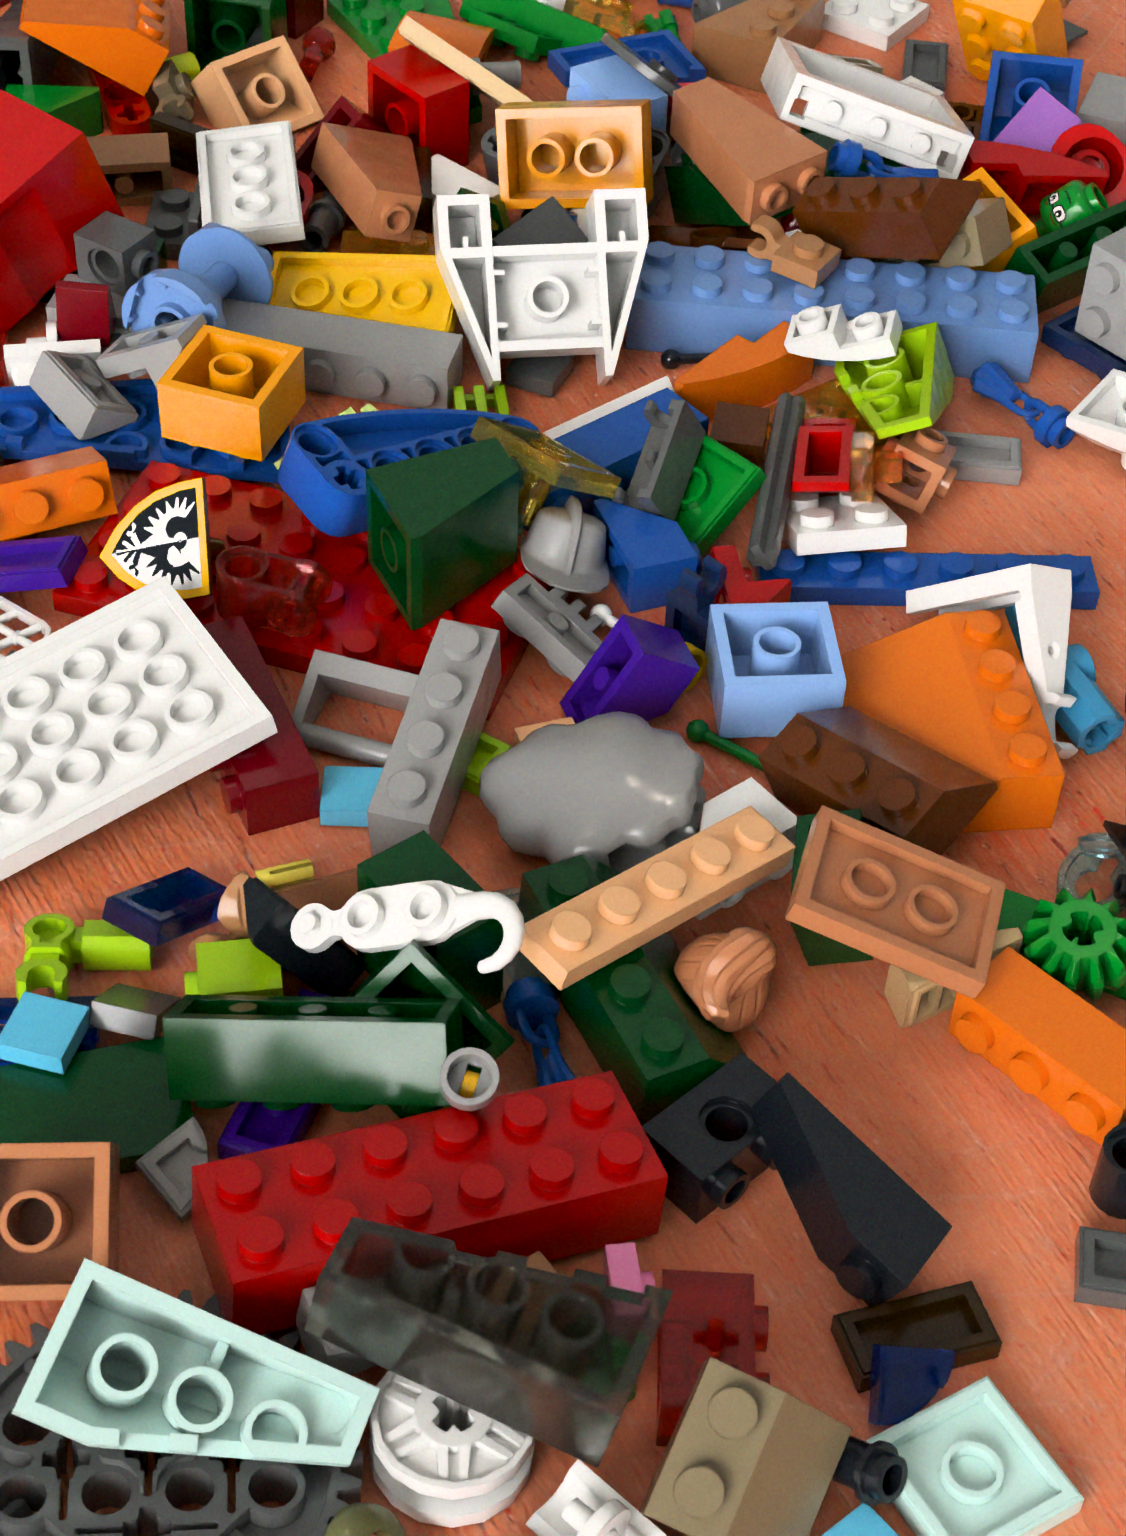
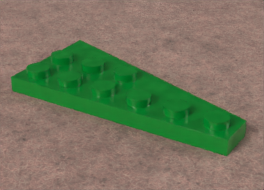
M327 0V15L370 59L388 53V46L403 16L410 10L455 20L448 0ZM470 94L469 125L482 122V104L479 95Z

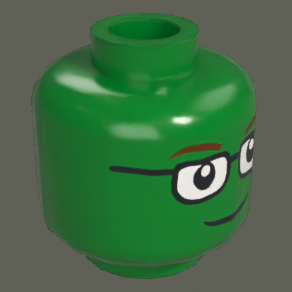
M1081 180L1070 181L1041 200L1039 205L1041 219L1036 222L1037 230L1042 237L1107 209L1109 204L1095 183L1091 182L1087 185Z

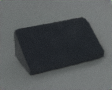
M249 877L243 884L247 929L251 943L318 993L331 997H344L367 968L364 965L366 961L339 940L320 953H309L295 945L291 938L290 928L292 920L299 909L258 878L252 879Z

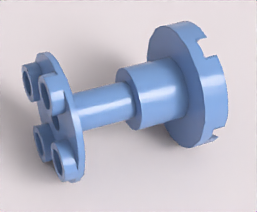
M215 222L207 223L200 230L190 235L183 243L179 254V269H155L140 278L129 288L122 303V321L125 330L131 326L132 331L136 332L203 313L207 325L227 329L222 311L223 298L269 305L273 294V277L271 274L274 268L273 258L265 248L257 246L243 233L233 228L221 226Z

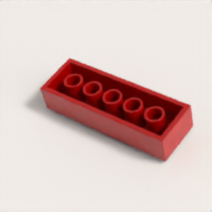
M611 1070L497 1096L486 1107L476 1111H463L453 1106L192 1166V1227L224 1319L258 1335H263L296 1326V1314L302 1289L448 1256L459 1284L498 1275L537 1251H540L548 1261H553L604 1248L608 1244H619L658 1234L669 1176ZM426 1287L421 1290H418L417 1292L419 1295L430 1291L428 1287Z

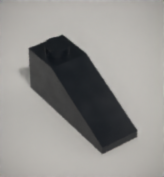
M787 1072L751 1106L750 1112L818 1259L835 1274L840 1286L850 1295L863 1300L868 1306L884 1303L909 1286L953 1226Z

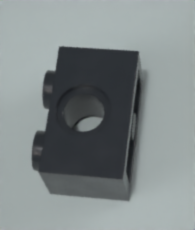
M742 1052L642 1126L669 1176L665 1196L696 1224L717 1207L727 1209L734 1205L745 1193L749 1183L767 1168L777 1170L750 1112L751 1106L777 1081Z

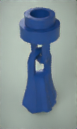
M850 139L845 140L843 143L837 141L832 146L827 161V168L834 172L835 177L939 178L938 169L883 164V158L877 152L865 149L861 143ZM862 159L869 161L866 164L869 172L858 170Z
M987 361L974 369L970 378L972 391L977 392L984 398L998 402L1015 414L1024 417L1030 428L1034 430V439L1046 448L1054 446L1057 449H1062L1074 438L1076 433L1066 427V417L1071 413L1061 405L1050 407L1040 399L1030 397L1013 383L1008 374L996 362L989 363ZM1017 400L1025 402L1023 409L1015 404ZM1042 412L1043 415L1040 417V419L1038 421L1035 420L1034 418L1039 416Z
M524 977L516 980L506 991L503 1009L509 1026L519 1031L524 1039L532 1044L538 1087L576 1079L577 1077L562 1057L558 1045L560 1031L556 1017L559 1014L560 1006L554 989L538 977ZM541 1048L550 1049V1052L545 1058L543 1057Z

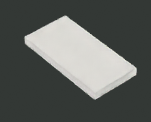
M290 121L196 133L202 227L207 223L215 222L221 226L233 228L246 235L257 246L306 240Z

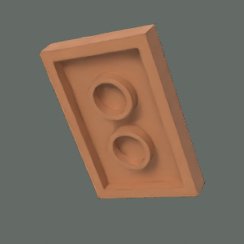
M822 805L812 820L785 919L975 999L986 985L1006 883Z

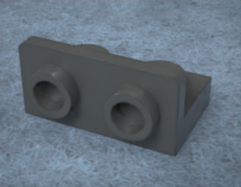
M199 175L194 192H187L179 188L167 189L165 191L155 190L145 226L155 230V238L165 239L167 260L179 261L180 250L185 240L202 228Z

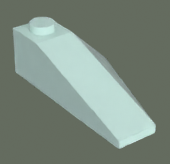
M84 1258L12 1414L88 1447L348 1467L351 1465L380 1388Z

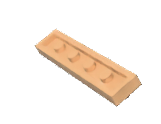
M748 806L524 923L525 935L519 951L561 991L788 865L796 846L753 807Z

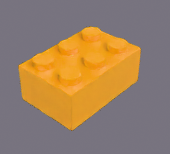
M952 0L967 71L979 80H989L993 51L1063 58L1068 56L1061 0Z
M650 99L507 102L495 109L500 201L504 202L506 209H535L552 196L563 208H586L590 195L596 189L645 188L646 204L653 199Z

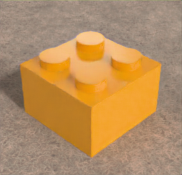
M203 324L156 383L161 436L186 443L190 446L203 447L236 455L239 458L263 462L306 402L304 348Z

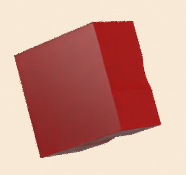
M0 89V338L37 305L40 299L56 284V281L63 279L67 273L70 274L77 270L73 233L105 211L124 217L84 132Z

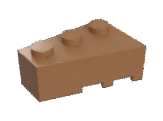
M746 0L694 24L692 55L706 68V77L767 94L760 79L777 36L813 49L821 41L826 0Z

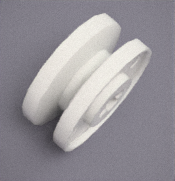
M457 1342L421 1347L396 1361L376 1385V1387L380 1388V1391L369 1416L371 1432L369 1456L375 1483L390 1504L418 1522L449 1528L485 1522L510 1507L529 1481L534 1456V1436L538 1413L531 1386L513 1363L489 1349Z

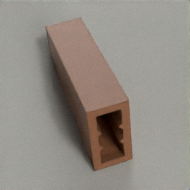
M322 122L311 168L364 236L410 243L422 200L412 140L408 136Z

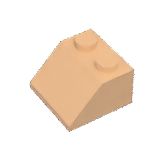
M284 35L213 61L190 82L211 125L217 129L288 120L291 122L293 133L321 122L325 117Z

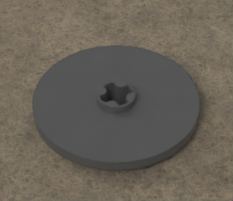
M605 32L600 39L607 47L666 94L668 93L673 97V91L682 88L676 82L678 77L652 58L649 62L608 32Z

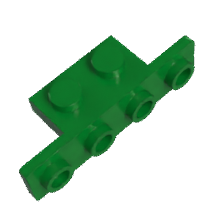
M463 0L459 12L462 18L468 20L467 23L495 28L492 45L505 47L506 43L516 46L514 50L515 55L538 62L540 55L548 56V51L599 42L604 33L608 32L605 28L537 0Z

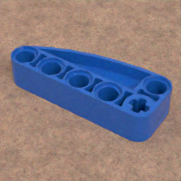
M395 409L334 416L301 423L294 427L277 473V481L317 529L330 536L346 537L367 531L366 469L494 437L497 438L507 454L512 458L540 446L543 440L542 433L532 422L522 417L472 410Z

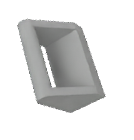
M315 649L292 714V719L307 748L384 767L392 744L318 726L314 722L331 693L405 712L419 675Z

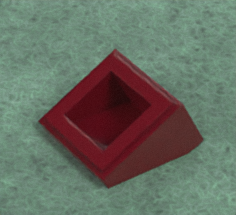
M56 281L55 294L59 340L100 339L101 348L109 347L112 342L117 318L109 285Z

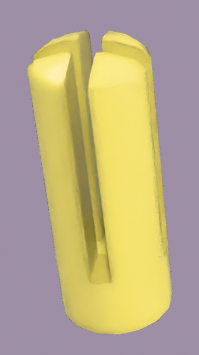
M307 858L254 871V877L274 890L313 880L314 867L311 860Z

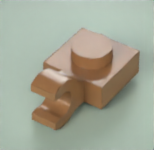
M761 215L751 224V230L762 234L766 241L756 238L747 247V252L757 259L772 261L770 271L815 289L839 265L842 249L823 242L818 236L797 231L791 237H788L781 224L773 217Z

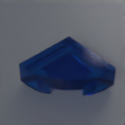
M873 1344L868 1423L874 1425L898 1424L921 1410L934 1397L939 1388L943 1389L952 1371L955 1351L940 1348Z

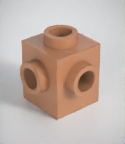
M931 427L904 433L900 440L891 436L875 463L884 468L873 490L887 496L894 503L910 508L922 515L931 497L935 495L943 499L958 470L949 466L957 448L948 444L949 441L945 435Z

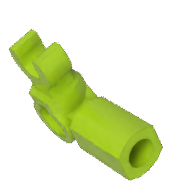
M49 913L33 917L24 926L25 954L23 963L15 972L16 997L19 1002L24 991L31 993L35 989L46 987L54 990L55 999L66 1001L69 997L68 973L75 967L76 963H82L84 970L152 971L154 958L153 920H85L84 927H75L74 922L62 914Z

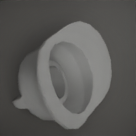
M571 495L564 507H543L537 512L527 535L519 539L521 561L525 569L535 578L553 587L578 593L600 592L608 587L610 580L608 564L605 560L606 525L598 518L582 512L577 496Z

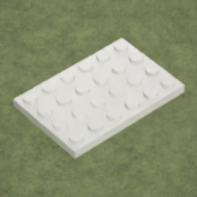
M165 576L0 660V881L278 732L272 714Z

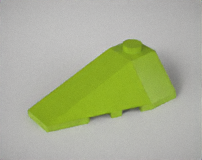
M937 321L902 331L896 356L862 361H835L834 373L837 381L879 440L933 426L953 399L954 374Z

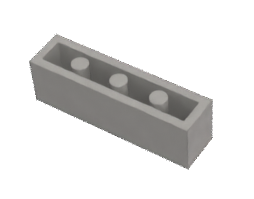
M440 618L367 810L372 856L423 830L441 847L462 789L467 769L473 758L501 679L500 630Z

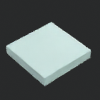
M988 1376L866 1440L870 1444L878 1440L887 1441L897 1448L899 1456L905 1459L908 1467L907 1481L902 1493L892 1503L916 1536H1039L1078 1514L1084 1501V1497Z

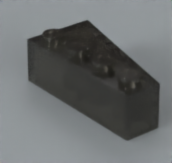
M352 1217L318 1277L304 1331L598 1468L674 1291L645 1285L642 1293L606 1285L607 1275L575 1268L573 1276L569 1277L526 1267L528 1257L497 1250L495 1257L478 1256L456 1251L454 1240Z

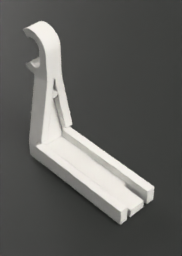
M1029 563L906 591V614L912 615L938 610V614L941 615L946 612L995 610L1015 606L1024 665L1059 759H1067L1079 751L1072 743L1056 742L1055 714L1060 707L1071 708L1077 699L1072 695L1064 694L1072 600L1071 570Z

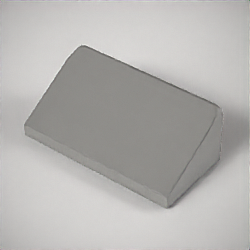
M51 350L42 351L31 375L30 387L77 439H91L136 422L139 414L133 406L104 378L103 374L86 356Z

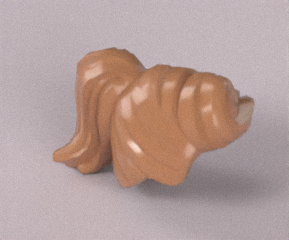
M738 927L730 933L705 934L697 937L681 951L675 962L674 973L683 990L707 1021H710L716 1028L725 1032H735L749 1026L757 1019L769 996V977L773 967L776 965L777 946L769 934L753 927Z

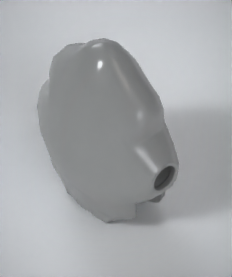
M620 711L593 716L576 724H549L532 731L518 745L492 758L486 765L479 779V797L497 820L499 834L512 851L544 858L550 864L583 854L620 872H624L700 831L703 803H705L706 791L700 786L704 772V763L702 757L689 748L678 732L652 728L642 717L636 714Z

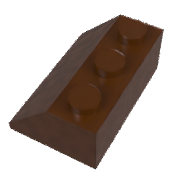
M814 177L792 210V213L802 233L818 236L823 242L842 249L840 257L941 260L981 195L983 188L980 182L950 178Z
M851 706L797 713L758 757L775 798L802 815L817 814L822 805L836 811L861 809L866 824L939 855H942L998 790L995 781Z

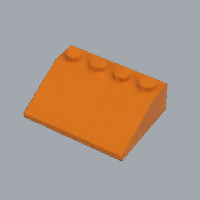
M23 0L19 30L145 96L170 51V0Z
M1004 610L946 612L841 655L847 681L843 707L851 706L996 782L998 790L961 833L1052 828L1065 773Z

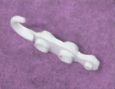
M427 880L370 888L357 892L347 901L345 906L336 911L330 910L318 903L306 905L296 913L292 920L290 931L295 945L309 953L325 951L333 943L341 939L360 952L375 953L402 949L413 939L421 946L435 945L446 941L453 934L476 921L495 919L502 925L503 941L499 949L492 956L479 961L477 965L478 971L486 974L500 970L514 959L522 946L525 925L524 916L517 904L502 893L489 891L473 892L442 881Z

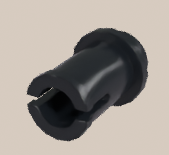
M850 1435L832 1480L853 1489L856 1498L866 1505L876 1506L881 1502L889 1504L895 1501L902 1493L907 1481L908 1467L905 1459L899 1456L898 1450L893 1444L880 1440L870 1444Z

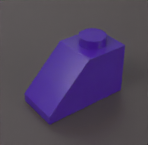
M622 614L562 698L560 705L566 717L572 716L575 724L596 715L617 711L636 714L645 721H649L669 712L700 668L678 630Z

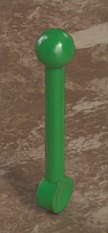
M693 720L686 727L687 737L692 742L700 743L705 741L764 772L758 755L723 737H719V735L709 730L708 724L703 720Z

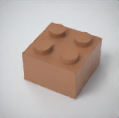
M0 1143V1301L65 1300L84 1258L118 1272L119 1143Z

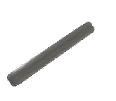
M785 392L778 397L777 406L775 407L763 469L767 478L759 489L746 557L752 567L761 566L765 570L775 567L777 558L780 555L792 487L799 426L803 425L806 401L801 395L793 397L789 392Z

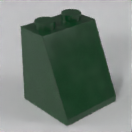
M496 437L366 469L368 562L411 631L423 628L517 561V537L523 533V522L518 510L519 492L523 491L525 485L524 474L519 461L515 457L510 458Z

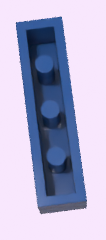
M668 387L516 456L515 458L522 467L525 482L523 491L519 492L518 510L521 514L523 528L527 532L529 531L537 512L541 508L549 506L564 507L571 495L577 496L582 512L593 515L594 500L607 499L612 501L617 487L626 491L630 486L651 427L644 416L648 400H653L661 412L670 415L668 407L671 399H684ZM687 402L706 431V435H708L709 418Z

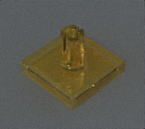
M479 416L470 435L477 442L496 437L510 458L515 457L523 468L525 485L523 491L519 492L518 510L523 524L531 526L537 512L542 508L552 485L612 499L616 488L622 480L619 476L537 430Z

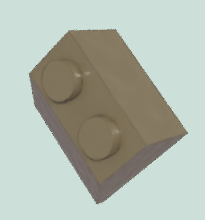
M709 1357L703 1361L639 1512L688 1536H809L852 1428L783 1390Z

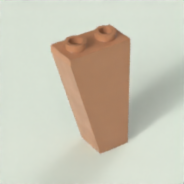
M707 77L673 91L670 135L747 224L751 225L761 215L773 216L796 206L813 178L824 177L828 152L826 149L714 79Z

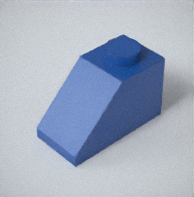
M607 499L593 501L592 516L603 522L607 529L605 560L608 564L610 578L630 613L666 606L667 593L679 586L680 574L685 568H689L697 575H700L702 571V558L699 548L694 542L688 541L676 521Z

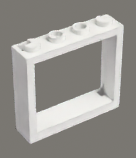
M779 36L776 38L760 79L779 119L841 142L847 139L859 142L865 149L875 151L882 157L913 168L938 169L940 178H958L975 139L945 98ZM795 98L807 101L802 115L790 111Z

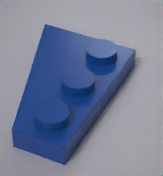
M669 29L617 38L649 62L653 58L678 77L677 83H694L706 78V68ZM602 41L548 51V68L565 88H569L570 67L616 55V53Z

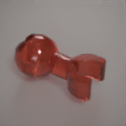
M321 27L310 29L302 39L304 55L299 66L306 80L310 83L319 64L329 60L334 55L336 49V41L333 34Z

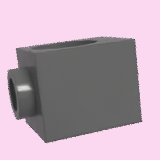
M105 211L73 233L78 278L95 284L109 285L110 291L125 296L129 288L140 278L158 269L159 260L155 230Z

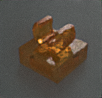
M853 432L850 447L851 502L874 501L876 482H902L903 451L882 450L875 452V432Z

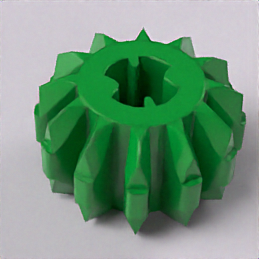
M1063 887L1060 893L1056 895L1055 903L1040 899L1039 903L1034 907L1032 919H1028V923L1024 924L1022 930V943L1025 948L1023 957L1074 993L1076 991H1083L1095 1003L1098 998L1102 997L1104 987L1118 991L1125 982L1126 918H1118L1120 907L1118 906L1117 899L1100 905L1095 902L1096 897L1092 887L1084 893L1082 899H1075Z

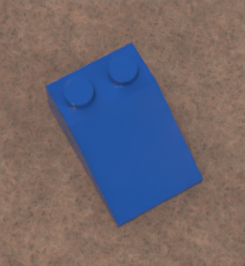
M993 51L979 141L993 142L1040 86L1076 114L1083 60Z

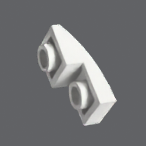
M841 304L825 308L812 306L796 315H792L784 345L788 353L820 360L862 361L896 356L903 325L897 310L880 314L877 312H867L853 320L847 321Z

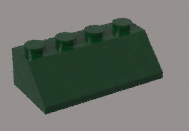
M581 854L522 873L518 908L524 916V923L622 872ZM668 932L561 991L550 981L602 1071H613L641 1126L741 1052L746 1055L732 1032H725L716 1028L701 1015L700 1010L677 981L674 966L681 952Z

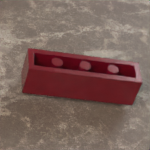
M243 615L203 624L204 628L272 714L278 731L276 734L209 769L211 773L220 771L222 775L220 778V789L228 813H239L249 836L320 817L319 772Z

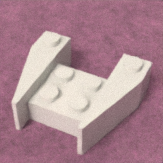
M646 189L593 190L586 203L588 242L492 246L489 194L436 195L432 210L436 264L487 390L494 391V386H499L501 382L500 359L593 354L596 355L597 386H605L615 372L649 241Z

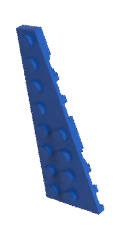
M152 379L109 381L139 414L136 422L91 439L79 440L30 385L0 387V452L4 459L27 461L92 446L107 460L108 468L143 471L148 463L154 460L208 474L222 475L234 480L278 483V469L273 463L284 455L290 438V428L288 425L263 462L243 459L236 455L203 447L190 446L183 442L163 438L161 436L157 389Z

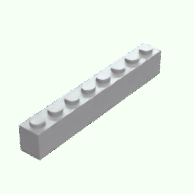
M67 273L63 281L91 283L78 278L76 274ZM111 291L117 316L112 345L121 335L132 333L133 331L131 326L125 330L122 321V303L125 296ZM55 293L46 305L47 322L57 321ZM230 298L222 299V311L226 320L227 330L304 348L306 391L419 409H449L452 403V386H459L462 380L463 335ZM108 347L101 348V353H103Z

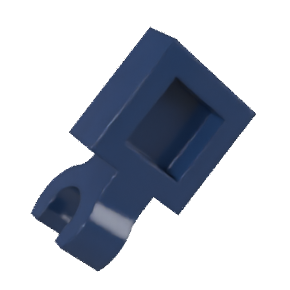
M710 555L703 558V567L700 575H697L689 568L682 570L679 586L667 593L665 627L678 630L685 642L693 644L704 652L710 604H715L713 603L714 598L723 587L727 576L726 566Z

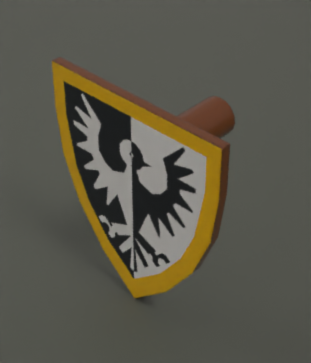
M206 478L182 481L156 490L135 505L116 526L99 557L120 580L138 590L165 576L182 599H194L213 595L211 561L221 560L225 555L226 548L222 540L209 536Z

